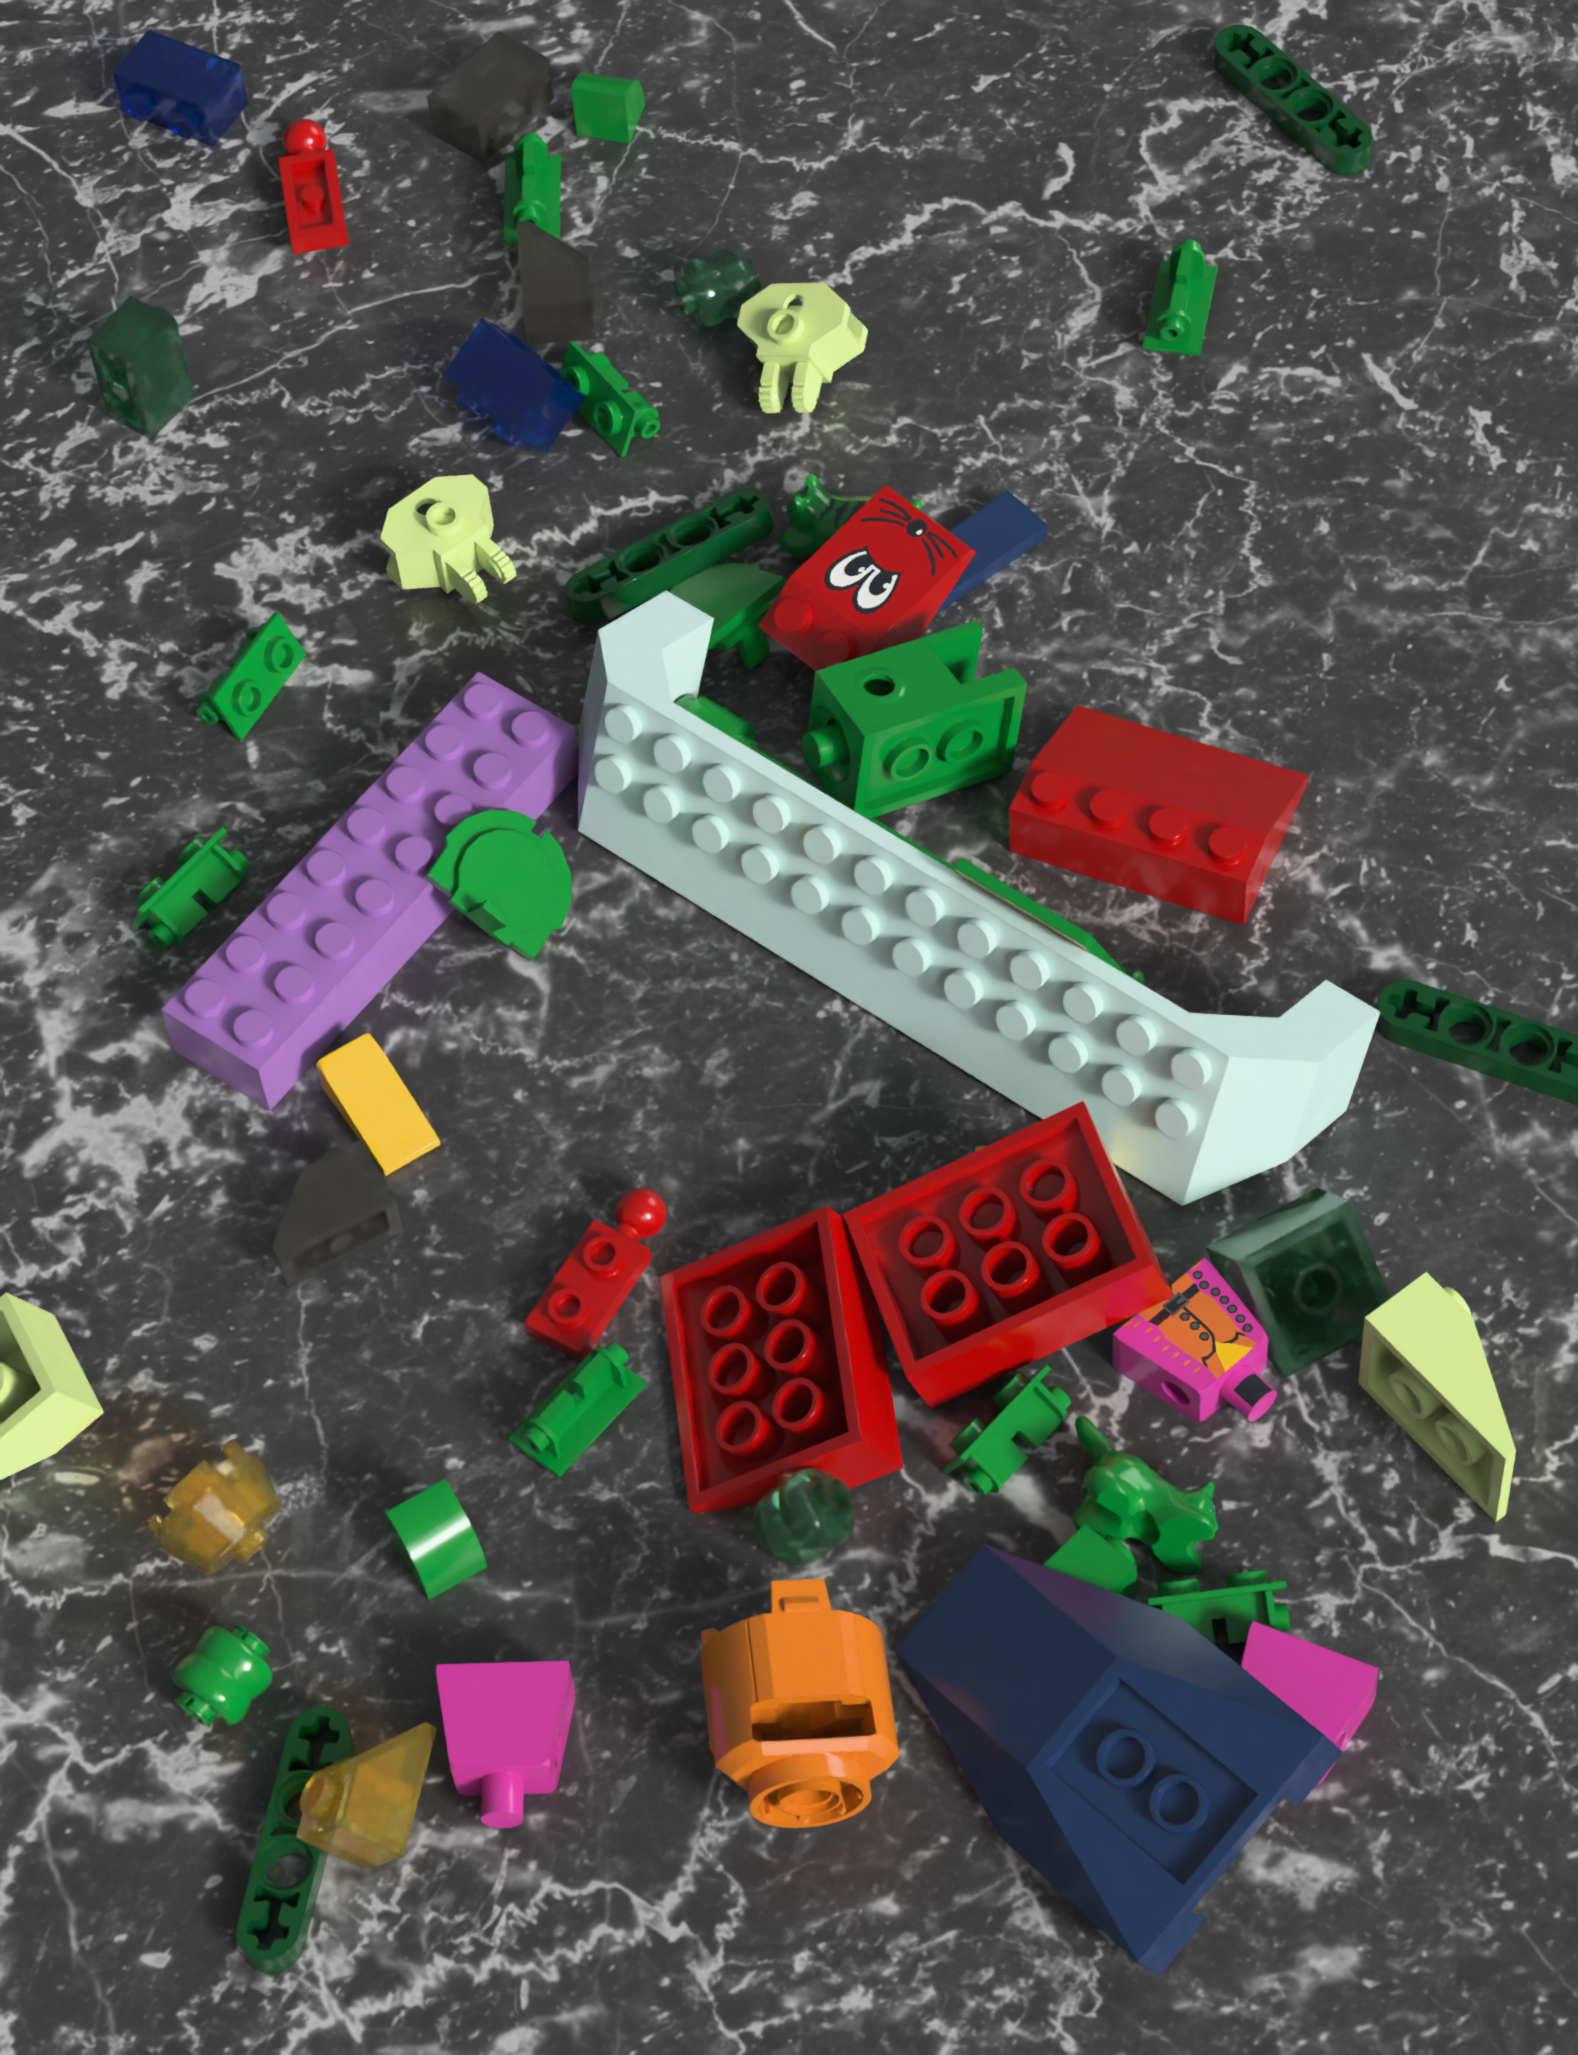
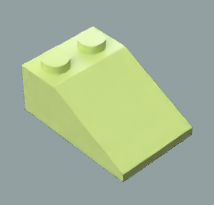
M1425 1272L1365 1317L1358 1383L1497 1522L1506 1515L1516 1449L1467 1303L1454 1289L1450 1287L1442 1288Z
M7 1292L0 1297V1480L56 1454L104 1413L55 1315Z

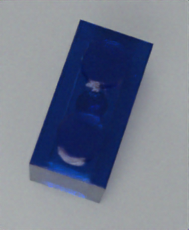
M151 30L144 34L112 72L122 112L127 113L136 120L148 121L171 130L180 137L192 138L212 147L249 104L240 64Z
M483 318L443 374L446 379L460 390L455 398L476 415L484 418L488 414L497 422L492 430L500 438L517 449H521L527 443L547 452L587 396L514 333Z

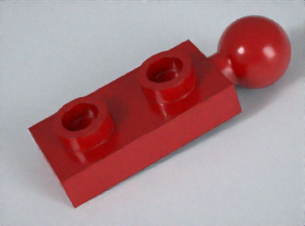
M310 119L295 120L287 126L282 138L283 148L288 156L278 158L293 254L347 246L349 241L334 149L325 150L327 145L326 134L317 122Z
M637 1187L625 1192L619 1198L615 1207V1220L617 1223L615 1229L595 1219L593 1220L524 1322L527 1335L579 1362L590 1353L652 1260L650 1248L638 1242V1240L653 1237L665 1224L667 1217L666 1205L658 1193L645 1187Z

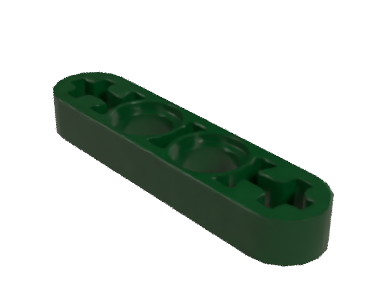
M1241 24L1226 27L1217 34L1214 46V64L1219 74L1326 169L1335 174L1354 175L1362 172L1369 166L1373 138L1368 126L1260 31L1251 26ZM1275 77L1289 83L1286 87L1276 90L1268 89L1261 85L1263 80ZM1304 109H1315L1322 112L1325 116L1317 121H1305L1297 117L1296 114Z
M751 488L731 492L577 572L569 578L564 587V593L573 619L579 623L589 625L610 620L762 540L774 528V519L767 495L758 489ZM705 540L695 545L685 546L686 544L694 541ZM655 566L643 572H635L644 567Z
M1394 981L1385 986L1380 992L1377 1001V1010L1380 1011V1015L1376 1025L1381 1035L1390 1042L1578 1106V1035L1416 981ZM1404 1005L1415 1008V1013H1410L1406 1020L1395 1017V1012H1401ZM1434 1014L1439 1015L1436 1032L1429 1030V1024L1433 1025ZM1468 1022L1478 1026L1483 1031L1484 1036L1475 1043L1465 1044L1454 1040L1449 1035L1448 1030L1457 1023ZM1526 1042L1540 1047L1545 1057L1536 1064L1528 1065L1514 1060L1509 1051L1513 1046ZM1556 1055L1565 1057L1564 1062H1561L1560 1073L1553 1072Z
M314 1706L304 1710L293 1720L289 1728L237 1923L236 1937L246 1962L255 1970L263 1973H279L289 1969L299 1960L304 1950L354 1756L355 1742L346 1717L338 1710L328 1706ZM322 1730H330L336 1744L327 1743L322 1748L319 1766L322 1774L312 1771L314 1756L307 1740H318ZM302 1791H314L324 1798V1805L314 1818L307 1821H297L286 1814V1806L295 1794ZM286 1855H295L303 1858L307 1862V1870L299 1882L291 1886H279L269 1879V1871L272 1864L279 1858ZM271 1902L281 1906L278 1919L286 1940L275 1939L271 1944L270 1950H262L259 1940L255 1935L267 1934L270 1930L274 1916L269 1903Z

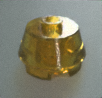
M235 1439L226 1442L222 1447L221 1451L228 1458L220 1465L213 1467L210 1463L203 1460L163 1499L172 1510L165 1519L161 1515L154 1514L145 1522V1525L161 1541L159 1550L209 1575H214L234 1558L242 1565L257 1553L271 1537L264 1529L273 1521L283 1507L259 1454L250 1456Z

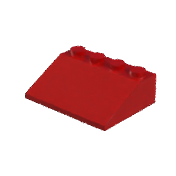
M1077 705L1031 762L1009 808L1010 852L1245 925L1307 786L1308 775Z
M1084 1101L843 1213L906 1378L930 1409L1174 1297L1148 1236Z
M824 1206L660 1276L688 1506L691 1511L703 1513L846 1491L903 1468L879 1307L847 1223L842 1216L830 1207Z

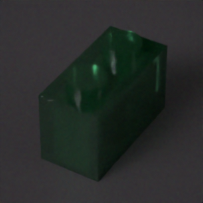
M129 296L89 337L87 345L107 417L153 440L195 395L176 319L160 306L152 307Z

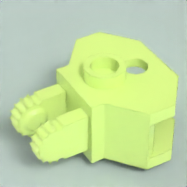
M824 282L771 284L741 305L737 322L739 329L756 347V357L764 365L758 401L762 411H765V413L780 412V409H783L782 406L789 383H793V387H791V401L795 411H798V413L813 412L817 404L816 399L819 396L821 383H831L834 371L864 351L868 334L867 328L850 313V307ZM797 298L803 299L802 306L788 307L792 300Z
M473 474L434 477L389 508L380 537L381 546L390 553L386 567L388 577L401 589L441 587L447 594L456 589L468 601L476 605L488 596L482 579L476 574L484 568L497 581L499 580L500 583L504 584L517 576L515 574L517 573L515 566L508 555L490 539L494 523L488 488ZM433 504L428 509L426 515L417 512L421 505Z

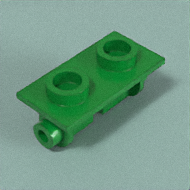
M532 132L525 133L514 145V157H505L504 244L560 241L561 155H548L547 145L538 134Z
M1194 240L1181 241L1178 246L1172 249L1170 261L1161 260L1143 342V350L1200 356L1218 266L1205 265V255L1201 250L1200 244Z
M575 341L569 342L556 388L620 457H625L631 438L642 436L648 439L658 432L661 425L658 420L659 413L636 391L626 392L629 383L616 371L603 353L584 352Z
M274 612L268 621L262 623L260 627H252L248 631L246 641L228 663L231 670L228 673L221 672L208 691L202 692L198 697L200 706L197 708L196 713L200 719L210 725H216L219 720L225 721L238 740L244 739L306 656V653L278 612Z
M223 827L208 842L202 836H198L193 840L175 862L181 868L166 883L160 877H156L143 889L133 903L138 908L131 926V930L134 933L147 923L152 927L148 931V935L158 947L165 950L171 944L179 946L184 941V938L208 915V912L193 897L199 893L216 908L246 879L245 871L250 867L247 858L236 849H232L227 853L220 847L227 832Z
M609 1341L605 1347L597 1345L508 1438L509 1442L560 1478L644 1389L647 1382L624 1366L629 1360V1356L617 1343Z
M1046 1364L1029 1378L1021 1371H1018L992 1398L1000 1408L984 1424L976 1416L948 1444L956 1455L941 1471L946 1475L960 1465L968 1473L964 1478V1482L974 1494L983 1498L989 1491L998 1493L1004 1483L1029 1458L1011 1440L1014 1435L1017 1434L1034 1451L1059 1424H1062L1068 1418L1066 1409L1071 1405L1069 1396L1055 1385L1047 1389L1040 1382L1051 1368Z
M1267 1570L1226 1575L1227 1588L1200 1592L1198 1579L1157 1584L1159 1597L1143 1601L1146 1605L1159 1607L1160 1610L1181 1617L1214 1645L1212 1620L1224 1618L1228 1644L1246 1642L1253 1621L1281 1632L1290 1631L1287 1604H1274L1272 1592L1287 1588L1286 1581L1269 1583Z

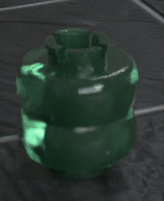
M728 247L715 252L710 257H695L687 260L681 267L682 281L674 282L677 302L683 301V305L679 306L683 316L688 317V315L692 314L697 324L702 328L716 326L726 318L738 319L741 305L752 298L753 295L762 291L758 273L752 274V271L756 270L752 259L750 258L743 262L740 254L735 249Z
M810 1467L794 1472L783 1486L763 1494L756 1505L755 1523L756 1531L759 1533L756 1536L762 1549L769 1556H775L777 1560L790 1566L800 1568L815 1563L827 1549L847 1541L854 1529V1504L851 1503L853 1497L850 1490L839 1478L834 1479L833 1475H829L822 1470Z

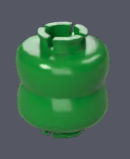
M239 1624L234 1625L232 1632L219 1626L206 1628L199 1636L193 1652L182 1658L172 1669L171 1679L182 1692L174 1701L194 1720L198 1716L199 1719L197 1721L207 1728L211 1726V1722L214 1719L227 1726L238 1724L249 1710L252 1699L262 1694L273 1681V1671L263 1659L266 1655H269V1648L252 1632L249 1631L248 1635H246L247 1629Z

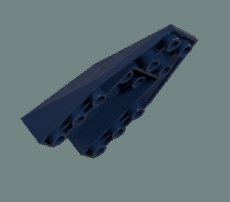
M985 1544L978 1549L895 1650L897 1657L999 1836L1135 1961L1159 1976L1205 1922V1919L1194 1910V1907L1280 1802L1286 1798L1298 1808L1343 1753L1323 1733L1181 1617Z

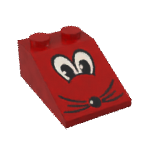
M885 485L791 575L758 627L815 671L836 663H843L875 653L890 646H897L919 639L976 554V551L894 489Z

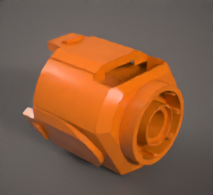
M824 1579L771 1581L770 1613L739 1621L720 1632L714 1627L701 1631L702 1651L700 1654L710 1750L714 1756L715 1767L748 1794L749 1810L756 1820L767 1825L783 1828H808L828 1825L847 1819L862 1811L871 1801L870 1780L887 1770L899 1757L884 1638L879 1627L869 1619L847 1611L832 1610Z

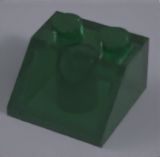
M1315 1188L1205 1247L1212 1265L1265 1330L1268 1337L1267 1358L1279 1375L1284 1378L1297 1373L1363 1337L1365 1317L1390 1299L1351 1200L1320 1188Z

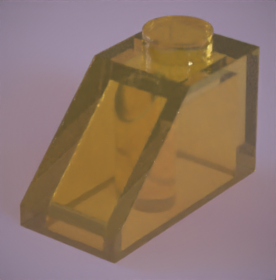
M424 1722L387 1736L314 1772L300 1798V1810L303 1814L296 1838L364 1870L404 1857L437 1727Z

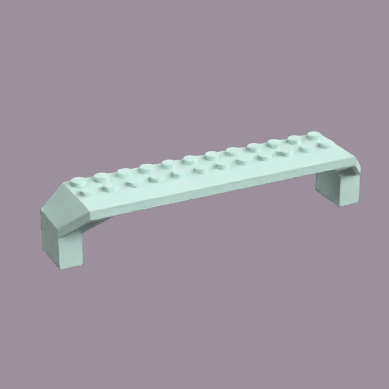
M666 590L598 630L579 725L578 831L1041 1119L1048 1118L1084 1101L1112 1162L1181 1206L1287 1162L1347 1110L1380 1015V1011L1325 980L1279 1018L1189 1013L675 704L685 695H691L697 699L714 618Z

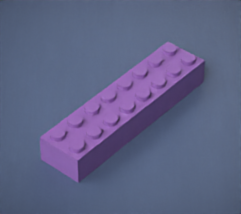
M478 672L161 1009L174 1051L271 1111L455 909L454 906L447 902L449 897L423 877L443 848L441 839L460 820L490 809L516 811L536 821L578 775L579 752L575 727Z

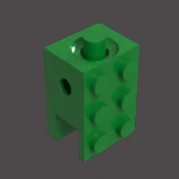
M977 620L950 629H943L897 646H890L881 651L843 663H836L815 671L808 731L802 738L805 753L804 761L831 798L866 819H871L1012 772L1027 682L1015 667L975 680L983 627Z

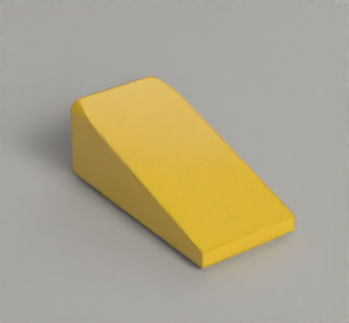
M370 1033L356 1038L324 1056L316 1063L323 1090L385 1176L441 1145L438 1136L387 1056Z

